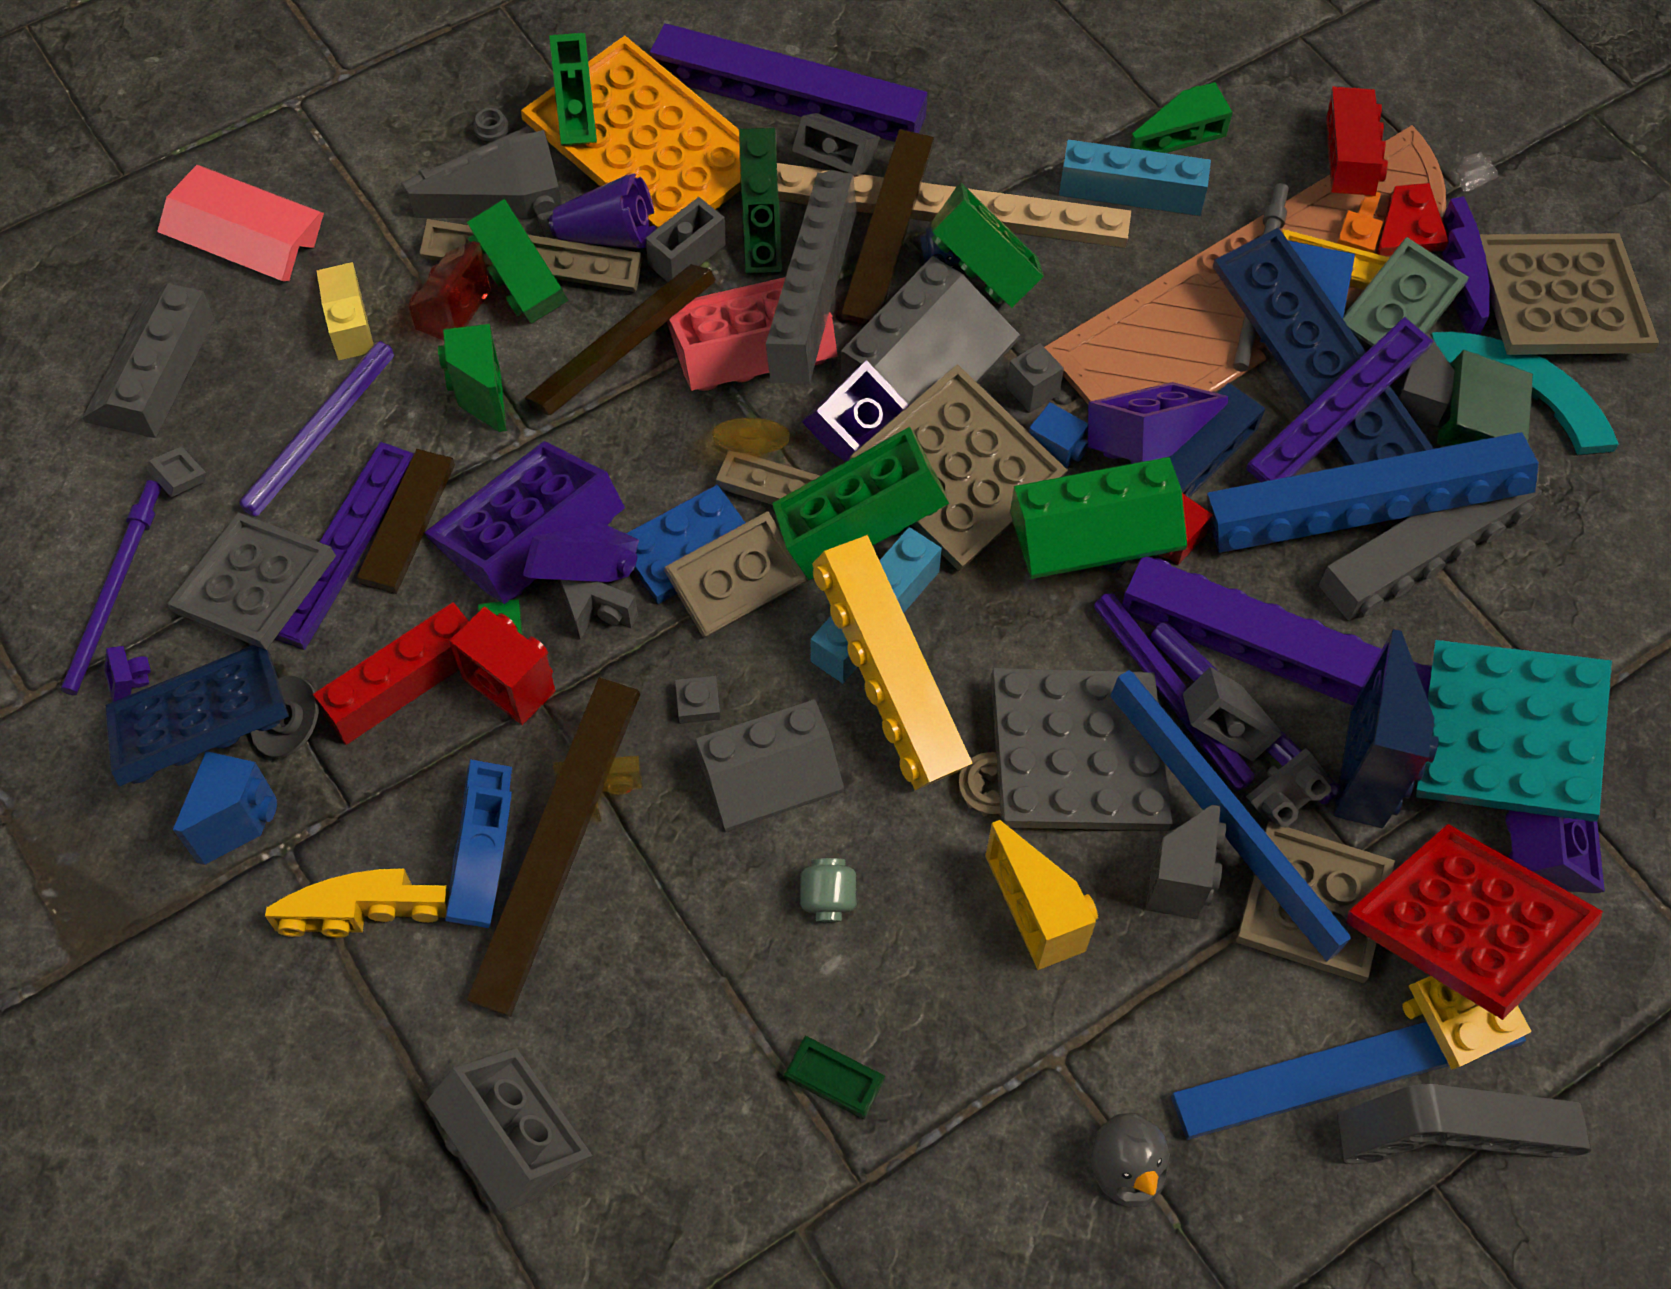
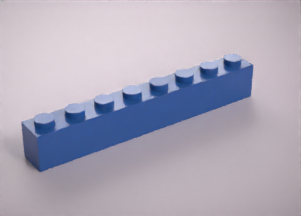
M1520 432L1208 492V511L1213 514L1210 528L1218 551L1221 553L1535 493L1539 462L1523 433Z

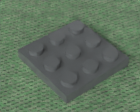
M238 512L167 605L175 614L267 650L336 555L328 545Z

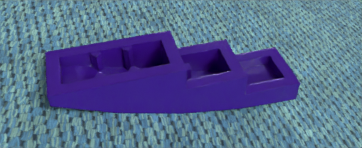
M1462 196L1450 199L1444 213L1443 225L1449 243L1441 253L1446 263L1469 277L1468 282L1454 298L1452 304L1466 332L1480 335L1489 317V277L1486 255L1478 227L1465 197Z

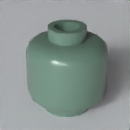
M812 859L811 866L803 869L800 874L801 908L808 913H816V922H841L842 913L851 912L857 905L856 871L846 866L845 859Z

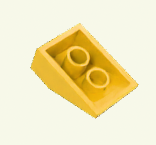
M1001 820L993 822L985 857L1037 970L1086 952L1096 920L1098 919L1097 909L1089 894L1083 895L1077 881Z

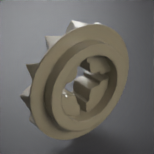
M996 752L978 754L971 758L973 764L962 769L960 772L959 795L963 796L968 809L974 808L980 811L983 816L988 814H998L1001 816L999 793L991 790L988 793L982 794L985 786L983 779L986 778L990 782L996 778L998 779Z

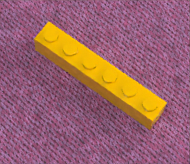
M868 535L825 550L812 563L814 580L818 588L825 592L831 605L830 613L832 620L839 629H842L848 642L847 650L852 663L859 667L864 677L867 697L879 710L883 719V732L888 741L894 743L900 756V769L903 776L912 783L915 790H918L973 764Z

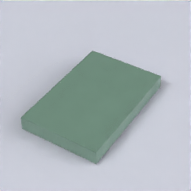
M1406 237L1345 313L1343 320L1359 343L1368 349H1371L1404 317L1423 333L1427 334L1468 282L1469 277Z

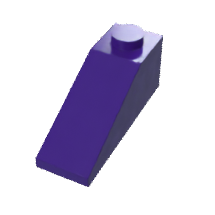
M601 522L533 536L523 575L536 579L610 582L629 577L637 563L636 550L639 539Z

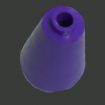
M635 173L626 174L556 206L553 210V215L549 217V227L552 235L559 240L596 246L646 248L645 238L656 230V225L649 226L648 215L655 213L651 195L642 177L635 178Z

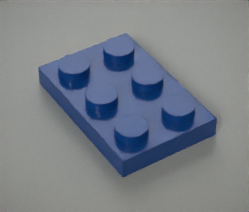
M717 484L626 533L639 539L636 550L637 563L633 570L655 602L660 604L677 594L664 571L665 566L746 522Z

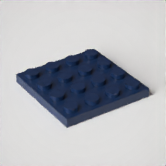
M252 645L105 705L111 773L118 786L129 782L133 784L141 783L151 778L158 770L170 765H185L193 761L199 753L214 747L219 749L228 747L237 742L240 736L255 730L266 731L272 729L282 719L289 717L268 648L265 650Z

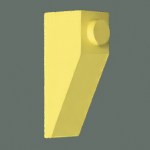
M353 262L317 270L323 311L338 360L366 354L374 344Z

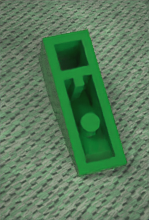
M585 33L549 35L561 146L597 143Z
M1215 82L1194 86L1183 90L1132 133L1130 148L1168 153L1226 137L1233 112Z

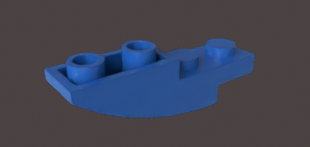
M470 759L467 768L458 840L454 850L445 921L489 928L491 924L510 810L512 767Z

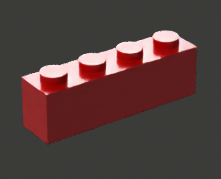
M1332 86L1326 115L1331 193L1376 196L1378 183L1385 182L1388 168V160H1384L1386 141L1382 140L1384 123L1380 122L1382 104L1376 103L1375 89Z
M454 602L313 694L319 703L323 716L345 745L459 670L449 640L469 620Z

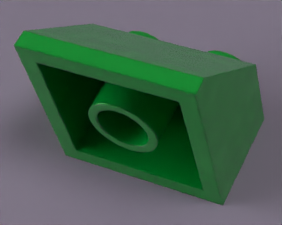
M490 324L443 329L444 345L438 346V355L441 369H444L447 391L455 392L459 407L496 431H507L501 369Z

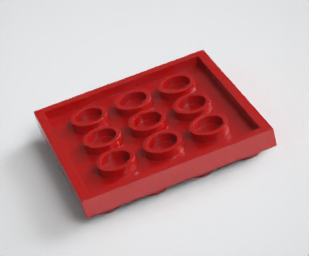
M1447 824L1348 911L1346 924L1503 1020L1599 925L1603 911Z

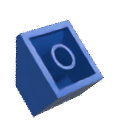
M206 751L173 831L195 861L205 865L261 836L266 822H270L275 815L277 799L256 762Z

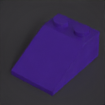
M865 360L853 369L810 412L802 423L829 451L847 462L852 454L905 410L909 404Z
M1170 382L1090 401L1088 404V447L1104 452L1103 455L1108 458L1129 459L1131 464L1172 456L1228 404V396Z

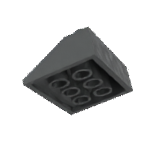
M932 256L841 350V378L844 379L853 369L867 360L910 405L957 364L979 384L1019 340L1020 334L963 274Z

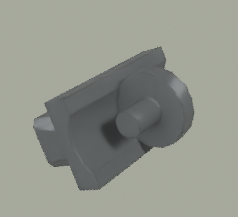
M1305 748L1279 770L1274 765L1268 768L1266 772L1270 777L1248 794L1246 798L1266 823L1270 821L1286 828L1298 819V810L1308 801H1320L1330 793L1331 786L1329 784L1333 781L1311 752Z

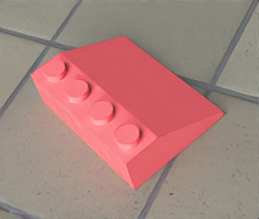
M786 277L696 297L667 321L683 374L691 391L697 389L708 391L716 388L719 384L732 381L746 382L757 375L769 373L766 341ZM830 312L815 365L822 364L827 359L838 357L833 319Z

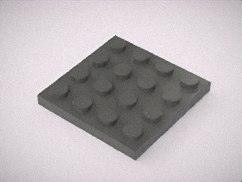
M993 668L990 676L1001 821L1009 828L1169 830L1172 825L1166 765L1110 697L1118 676L1125 672ZM1133 672L1158 702L1155 673Z

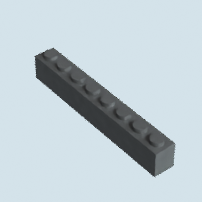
M837 170L817 173L766 341L771 383L810 384L856 215L853 173H842Z

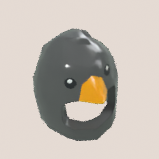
M1137 1113L1114 1115L1097 1131L1090 1158L1094 1177L1100 1188L1118 1204L1127 1207L1147 1206L1162 1192L1166 1184L1170 1159L1166 1137L1156 1125ZM1121 1187H1134L1142 1192L1123 1191Z

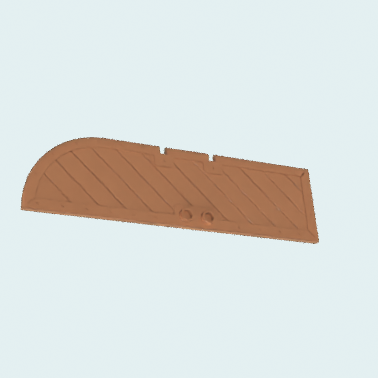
M1411 125L1386 140L1384 160H1388L1385 182L1378 183L1377 192L1381 193L1373 218L1384 223L1388 213L1387 207L1390 196L1395 186L1430 183L1443 222L1446 210V188L1443 174L1432 149L1423 136ZM1330 175L1286 201L1287 216L1285 225L1280 230L1282 232L1283 229L1337 243L1347 211L1350 210L1357 213L1364 195L1331 193ZM1264 215L1044 347L1064 368L1063 376L1087 404L1090 401L1170 382L1216 392L1228 382L1231 383L1266 360V356L1261 349L1265 347L1269 352L1270 350L1265 343L1260 342L1261 337L1256 331L1248 370L1238 371L1234 369L1233 364L1245 314L1213 269L1215 259L1264 234ZM1382 227L1375 246V250L1373 252L1374 254H1376L1377 247L1381 241L1383 233ZM1349 286L1345 310L1353 305L1364 290Z

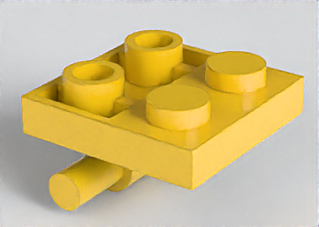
M1432 976L1409 985L1414 998L1404 1002L1402 1005L1405 1015L1410 1019H1414L1422 1014L1424 1015L1451 1070L1461 1067L1531 1032L1518 1005L1501 1020Z

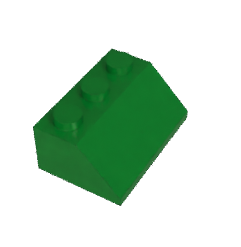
M960 183L931 222L932 232L935 234L932 240L945 253L952 250L961 259L958 264L967 275L973 279L978 275L987 284L985 287L986 292L997 303L1000 304L1004 300L1012 308L1044 277L1039 258L968 188Z

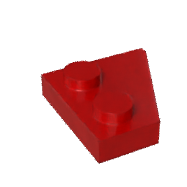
M1430 183L1395 186L1390 196L1387 207L1388 213L1384 219L1383 233L1376 254L1392 256L1406 237L1429 252L1444 251L1449 240Z

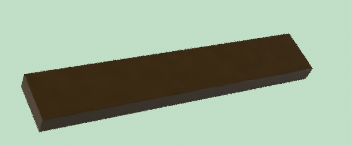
M899 129L841 313L842 320L866 325L884 307L934 145V137Z
M693 264L686 267L528 394L525 399L530 407L547 415H552L715 283L716 279L711 269Z

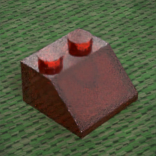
M472 241L453 249L444 255L438 265L436 264L432 267L428 280L420 291L413 294L409 303V310L416 330L444 341L443 329L466 327L491 291L480 243Z

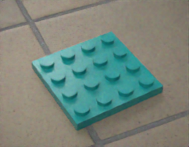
M1435 640L1428 702L1435 718L1432 735L1437 736L1439 742L1433 762H1426L1423 777L1418 781L1416 797L1597 822L1600 815L1612 660Z

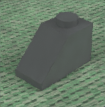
M1435 342L1407 369L1398 398L1412 418L1438 426L1444 412L1451 414L1454 369Z
M1209 667L1183 693L1191 726L1251 761L1259 757L1282 735L1277 725L1242 685L1212 667Z

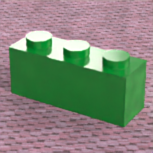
M505 199L467 222L474 233L468 237L469 241L480 257L487 254L493 263L487 269L498 287L505 283L511 294L505 298L517 317L524 313L532 324L569 301Z

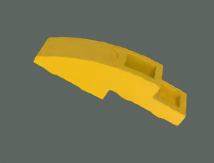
M404 868L355 872L330 878L289 894L268 906L265 917L274 930L284 936L300 937L305 932H322V934L329 937L342 938L348 936L349 933H363L365 916L380 922L393 921L395 917H412L416 921L427 923L438 921L439 917L445 918L449 891L447 886L412 885Z

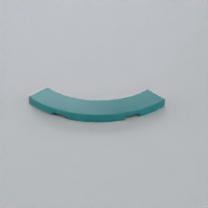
M1458 332L1431 333L1430 336L1449 364L1462 350H1466L1532 373L1531 397L1536 400L1540 398L1555 412L1554 417L1566 431L1577 455L1614 452L1618 447L1619 443L1610 423L1592 397L1563 370L1536 354L1507 355L1502 340L1487 336Z

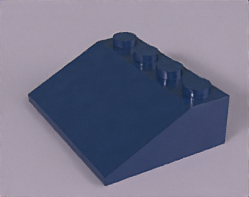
M1392 630L1351 706L1338 782L1340 791L1336 796L1333 812L1334 817L1379 828H1384L1392 815L1398 816L1403 798L1409 799L1412 793L1414 780L1420 781L1424 774L1426 762H1433L1439 738L1432 735L1435 718L1402 631Z

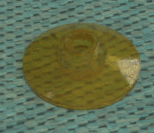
M736 418L715 426L712 437L714 442L724 449L760 458L762 454L785 447L789 443L790 433L786 427L771 420Z

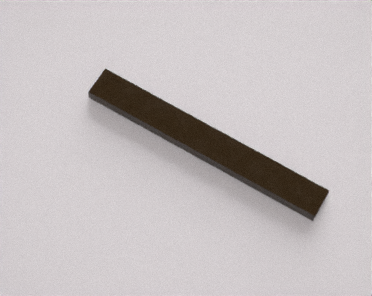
M598 678L467 1001L509 1017L512 1016L641 695L638 689Z

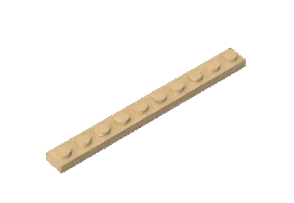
M777 163L779 201L808 205L817 173H824L830 170ZM863 174L854 175L856 211L873 213L884 177ZM922 183L911 219L932 222L956 187ZM969 189L1013 233L1126 248L1131 210Z

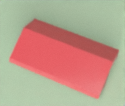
M196 165L166 197L157 232L278 280L290 281L299 246L314 248L324 213L206 167Z

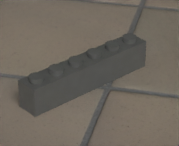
M1536 486L1535 493L1411 516L1328 565L1319 587L1348 621L1362 613L1364 616H1369L1378 610L1388 597L1394 595L1398 598L1404 595L1414 586L1415 581L1423 576L1426 579L1434 577L1445 567L1448 561L1453 558L1457 561L1464 559L1476 548L1478 543L1483 540L1490 543L1498 538L1508 525L1513 522L1520 525L1528 520L1536 511L1534 505L1542 491Z

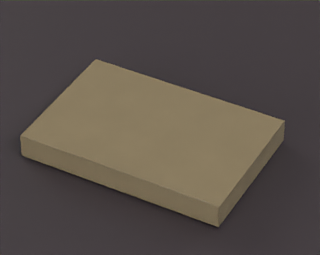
M769 511L664 568L667 577L704 639L806 583L808 580L786 549L783 536Z

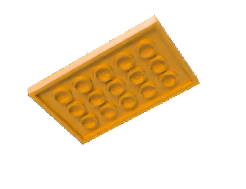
M625 35L588 61L597 143L561 146L555 87H552L521 110L523 121L536 132L544 130L547 141L599 186L605 185L626 174L635 173V178L642 177L648 187L655 214L648 215L649 226L656 225V229L697 197L703 199L716 210L741 190L739 129Z

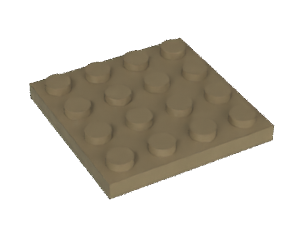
M1620 233L1480 234L1487 262L1490 285L1489 298L1507 355L1655 352L1659 345V340Z
M958 364L850 457L852 459L902 430L911 427L950 503L940 508L936 513L926 516L911 525L921 535L941 547V554L959 572L1013 523L1010 508L1014 486L1064 477L1068 471Z

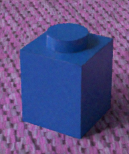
M1049 402L1029 428V433L1066 469L1073 460L1079 462L1088 449V441L1086 440L1088 423Z

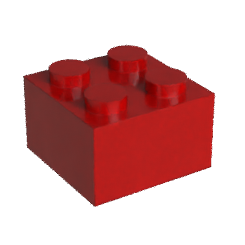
M484 606L449 640L462 679L521 725L556 692L552 678L553 670L549 666L548 651L545 646L532 636L527 639L520 634L513 621L502 613L495 615Z

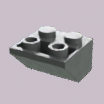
M1209 806L1163 837L1150 869L1146 910L1197 919L1203 906H1210L1213 891L1218 890L1222 873V864L1215 863L1217 851L1222 849L1226 833V824L1219 822L1220 806Z

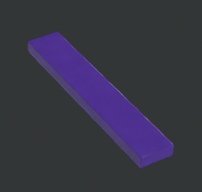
M1404 317L1248 463L1246 470L1260 482L1295 476L1431 347L1434 341Z
M383 442L378 444L319 541L330 546L336 557L276 636V640L302 650L306 649L387 513L414 453Z

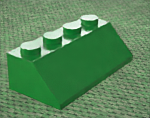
M908 427L772 504L786 549L808 580L814 578L812 563L825 550L868 535L873 546L891 535L898 534L904 528L920 519L936 513L940 508L950 503L911 427Z
M1170 457L1014 486L1010 514L1031 579L1185 550L1187 548L1182 489Z

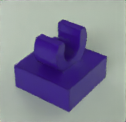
M124 646L106 648L104 672L112 702L131 695L132 687L140 688L149 685L147 674L151 673L148 658L140 656L127 661Z

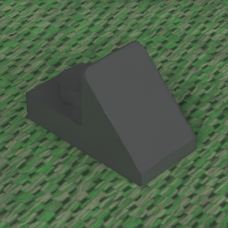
M560 580L562 592L579 638L583 637L595 614L608 624H622L632 628L638 617L635 595L597 581Z

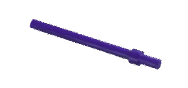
M148 480L146 482L138 504L132 505L126 519V522L129 524L61 686V691L66 694L77 695L144 530H149L155 517L153 508L162 489V486L156 481Z

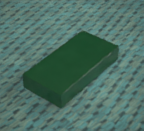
M806 1035L784 1074V1079L864 1120L886 1077Z

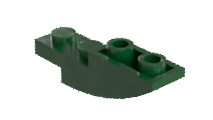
M775 128L739 129L745 274L782 273Z

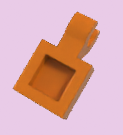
M1376 192V196L1364 195L1357 213L1350 210L1347 211L1337 244L1370 253L1374 252L1383 221L1373 218L1381 193Z

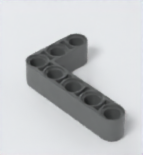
M1418 1084L1401 1088L1337 1114L1344 1162L1349 1164L1375 1163L1428 1144L1555 1158L1575 1157L1592 1151L1582 1104L1574 1101L1438 1084Z

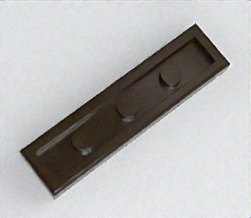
M416 449L357 575L359 584L397 594L454 469L455 463L452 457Z

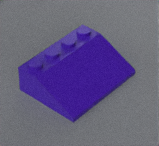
M543 441L424 533L435 546L484 592L505 604L510 599L519 596L525 587L536 580V578H528L523 575L533 536L598 522L608 525L617 514L625 509V506L606 471Z

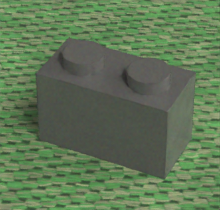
M814 113L801 117L792 151L853 173L854 175H859L870 171L880 137Z
M697 197L645 238L648 266L667 282L690 264L700 266L726 245L725 217L703 199Z

